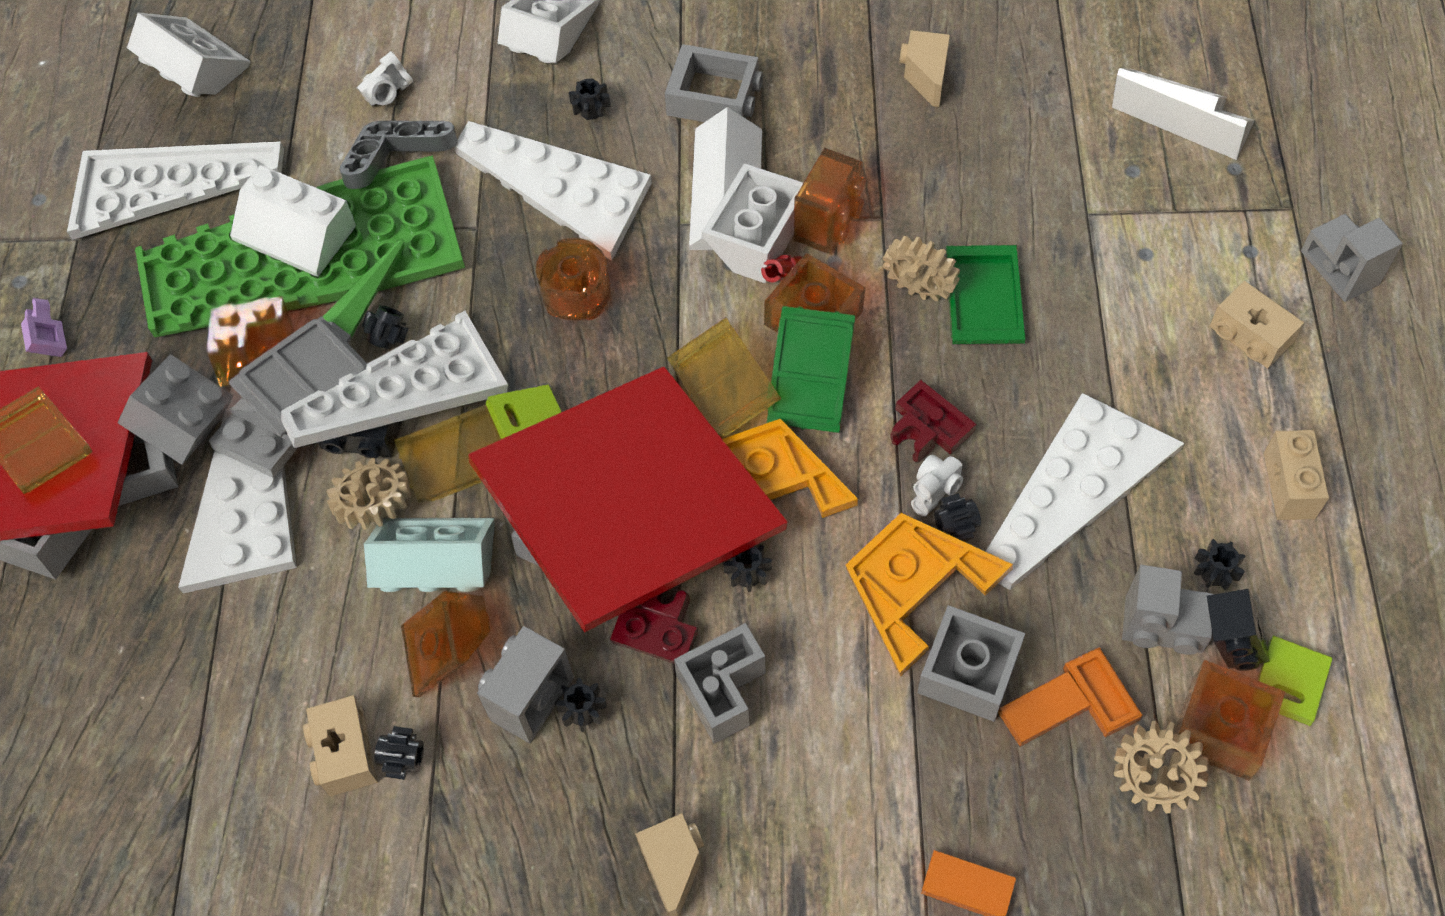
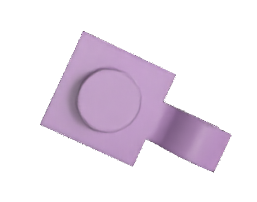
M33 298V310L26 309L25 318L21 323L26 352L62 357L67 349L62 321L51 319L48 300Z

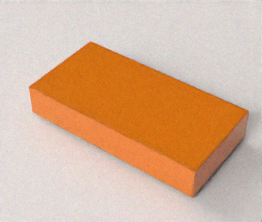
M1100 647L1065 663L1063 670L1065 673L1069 672L1090 703L1089 712L1105 737L1141 720L1143 715Z
M1067 671L1000 707L998 714L1021 747L1089 710L1090 703Z
M934 850L921 894L984 916H1006L1016 878Z

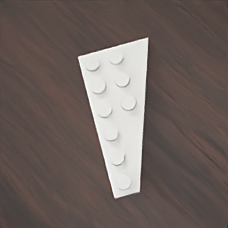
M470 121L467 122L457 140V144L454 146L457 155L483 173H490L499 179L502 186L510 191L512 189L523 196L524 201L560 226H567L579 234V239L588 245L592 243L602 250L603 255L611 261L652 183L650 174Z
M279 141L83 151L67 233L74 240L241 189L259 165L282 173L284 157L282 143Z
M463 311L455 316V321L446 326L442 324L430 329V335L419 341L410 340L367 364L366 370L353 376L349 373L340 378L339 384L326 392L318 390L281 411V421L293 447L297 448L486 400L488 396L507 393L508 383L466 311Z
M232 387L230 394L233 395V398L224 413L221 426L232 414L230 409L242 398ZM216 450L214 451L178 586L183 594L297 568L284 466L272 478Z
M1082 393L986 550L987 553L1013 564V570L998 584L1009 590L1015 587L1043 564L1048 556L1059 547H1064L1081 529L1086 525L1092 524L1130 493L1135 485L1157 471L1158 467L1167 459L1179 453L1184 443Z

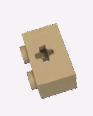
M1243 281L1217 307L1209 327L1215 330L1221 338L1229 340L1243 350L1250 359L1261 363L1269 369L1295 342L1304 322L1252 285Z
M1314 430L1275 431L1264 451L1276 518L1277 520L1316 519L1328 501L1329 496Z
M352 695L307 708L308 723L303 724V733L307 746L309 748L313 747L315 761L310 762V772L315 786L320 785L331 797L378 783L364 710L356 697ZM337 743H339V751H336Z

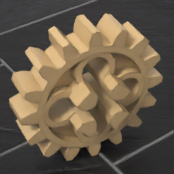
M903 236L901 241L894 239L883 256L885 261L883 269L890 271L887 277L889 279H896L898 281V288H908L909 295L912 296L915 292L920 294L922 300H926L927 296H930L935 301H938L940 296L947 299L950 293H953L960 279L958 278L960 269L953 267L956 262L955 259L946 258L944 256L946 253L945 249L936 250L934 242L930 241L926 245L920 237H916L914 242L907 236Z
M371 458L368 465L364 466L360 461H357L355 463L356 469L351 471L344 468L342 470L343 478L332 479L334 488L327 489L329 497L327 503L339 524L346 522L350 529H353L358 523H361L363 530H367L371 522H376L379 527L383 526V518L395 519L397 517L395 510L405 509L407 505L404 499L411 497L410 483L406 473L402 472L401 466L398 463L391 466L389 459H384L380 464H377L375 458Z
M1152 721L1150 731L1146 732L1142 726L1137 725L1133 733L1134 738L1127 734L1123 736L1122 748H1117L1114 758L1118 762L1114 769V776L1123 778L1120 785L1122 792L1129 790L1134 792L1132 803L1136 804L1144 799L1148 801L1147 810L1150 812L1154 810L1156 804H1161L1165 813L1168 814L1171 812L1173 803H1177L1183 810L1187 809L1188 796L1194 800H1199L1202 790L1200 787H1206L1209 774L1204 771L1208 770L1209 759L1200 756L1203 750L1201 742L1189 743L1191 731L1187 729L1179 735L1175 733V723L1170 722L1166 730H1160L1157 721ZM1173 748L1179 751L1172 754L1169 767L1162 766L1166 750ZM1146 751L1148 754H1144V757L1142 758L1137 754V752ZM1153 767L1160 768L1156 784H1145L1144 782H1149L1151 779ZM1179 777H1182L1186 782L1177 783L1175 780H1179Z

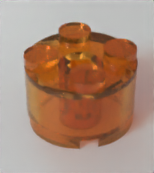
M565 238L557 241V246L549 251L546 248L540 254L536 263V276L542 301L547 312L551 316L574 321L583 319L593 320L599 317L610 298L611 284L606 258L596 248V245L582 238Z

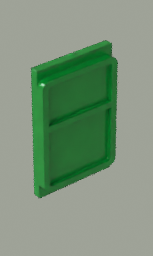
M1017 245L946 246V258L955 259L956 262L953 267L960 269L958 275L960 279L953 293H950L948 296L952 344H1025Z
M782 306L766 423L781 419L787 426L799 427L802 430L807 428L840 433L855 315L841 314L838 311L833 313L804 309L803 307Z

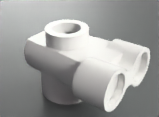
M391 51L379 60L381 64L372 73L367 74L363 82L357 86L359 92L371 106L375 104H390L395 99L396 90L400 88L403 91L414 82Z
M932 454L923 461L917 473L918 481L913 486L917 496L911 501V506L918 515L927 516L938 505V501L945 494L951 496L959 490L963 477L961 476L962 463L958 459L949 456L943 461Z

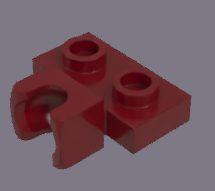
M920 380L896 402L895 410L903 417L893 426L890 438L895 446L908 439L914 440L915 453L912 456V460L920 462L935 448L936 443L951 455L975 432L977 424Z
M683 590L678 591L674 600L669 604L660 603L663 595L661 593L642 603V609L634 607L618 616L610 638L613 644L675 664V658L692 650L698 634L697 627L682 623L690 603L688 593Z

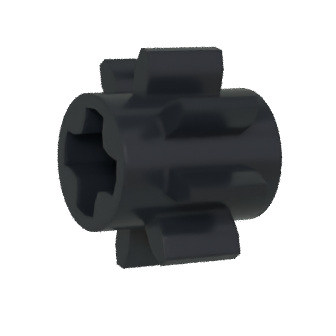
M593 78L576 82V91L569 92L573 114H580L586 120L603 117L604 107H611L610 95L607 93L606 84L600 85Z
M384 305L378 306L375 313L367 311L362 323L364 332L368 333L366 340L383 349H392L395 342L403 344L409 330L406 327L407 323L403 322L404 314Z
M959 493L942 498L943 505L940 506L939 510L934 511L938 530L963 542L974 539L973 532H976L975 528L981 526V517L975 502L972 499L965 501V498H961Z
M1212 539L1207 550L1199 548L1195 560L1200 562V564L1196 567L1194 575H1201L1202 579L1206 582L1207 588L1222 586L1224 590H1228L1232 579L1240 581L1245 573L1242 568L1238 567L1242 564L1245 555L1238 554L1231 541L1228 544H1218Z
M763 545L753 546L730 558L731 561L723 563L724 573L732 574V587L739 584L747 587L748 592H751L752 587L759 582L764 585L767 584V575L764 571L772 569V559L763 558ZM744 564H751L752 568H744Z
M578 678L577 684L569 688L562 685L561 689L564 694V700L556 701L555 706L558 712H566L562 717L565 727L574 723L579 725L581 732H585L586 725L592 722L600 725L601 719L598 709L607 708L605 698L597 697L600 693L598 683H594L589 687L583 684L581 678ZM579 701H586L583 704V709H576L579 707Z
M394 726L392 734H382L379 737L375 748L374 760L376 765L383 766L382 772H386V777L405 780L407 771L419 770L424 754V742L416 740L417 734H413L412 728Z

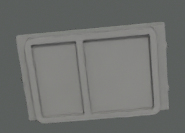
M321 316L318 319L311 320L245 366L237 376L229 381V384L251 406L253 411L279 437H282L287 433L281 421V411L318 390L326 392L338 385L339 379L349 373L355 376L366 370L367 363Z

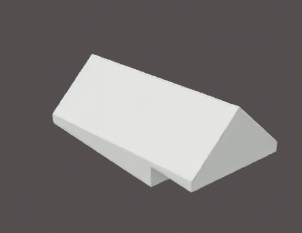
M1119 68L1112 108L1237 160L1254 123L1253 119L1223 111L1222 109L1227 98L1225 96L1134 69Z
M726 107L695 128L690 250H713L701 237L702 230L743 164L761 169L762 129L729 107Z

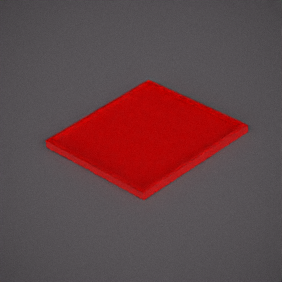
M148 352L0 371V541L114 527L135 437L134 433L117 422L130 395L149 376L152 359Z
M664 366L468 454L470 465L584 633L787 529V520Z

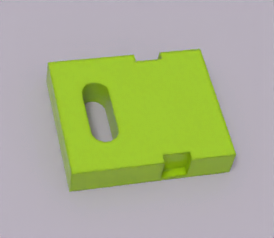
M549 384L488 396L486 406L501 439L561 413ZM506 411H510L513 414L518 427L511 424Z
M1273 635L1267 647L1270 662L1264 663L1260 669L1250 703L1311 726L1315 720L1333 658ZM1272 689L1295 696L1301 703L1274 694Z

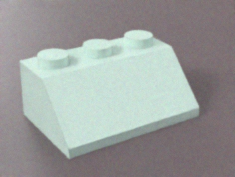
M383 518V526L379 527L377 525L364 543L367 588H380L384 592H395L403 588H418L422 592H433L441 588H457L461 592H471L484 587L491 571L494 518Z

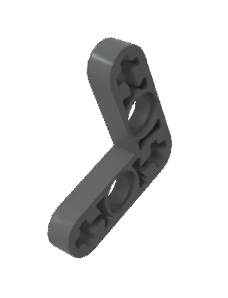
M374 121L365 125L340 165L339 170L345 187L360 189L371 184L390 151L439 152L453 148L457 144L454 125L449 121Z

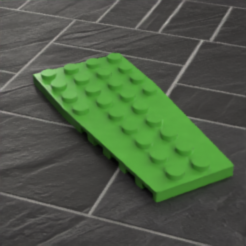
M433 155L379 169L372 183L360 189L345 187L342 179L315 187L346 200L356 224L354 230L318 277L233 241L230 235L235 214L229 216V223L211 229L207 223L196 227L198 232L196 234L178 240L174 234L163 238V245L145 251L142 246L136 247L135 253L150 332L154 337H160L339 301L402 238L405 248L379 291L465 268Z

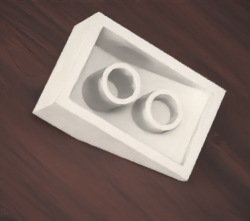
M511 0L501 8L498 44L507 46L516 53H527L536 56L544 63H557L570 52L600 0Z

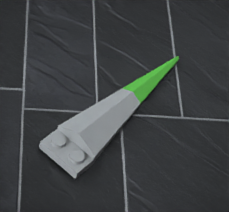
M403 238L323 316L348 344L374 297L404 250ZM241 398L230 409L232 414L209 440L211 447L274 478L297 448L293 447L287 433L279 437L253 411L251 406Z

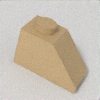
M910 30L908 44L902 43L899 63L905 64L904 78L932 106L939 107L950 35Z
M682 813L635 834L668 916H680L701 863L698 849L704 847L696 824L687 825Z

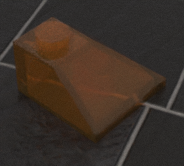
M443 591L401 625L413 697L420 698L463 666L489 634V616L486 611L484 596Z

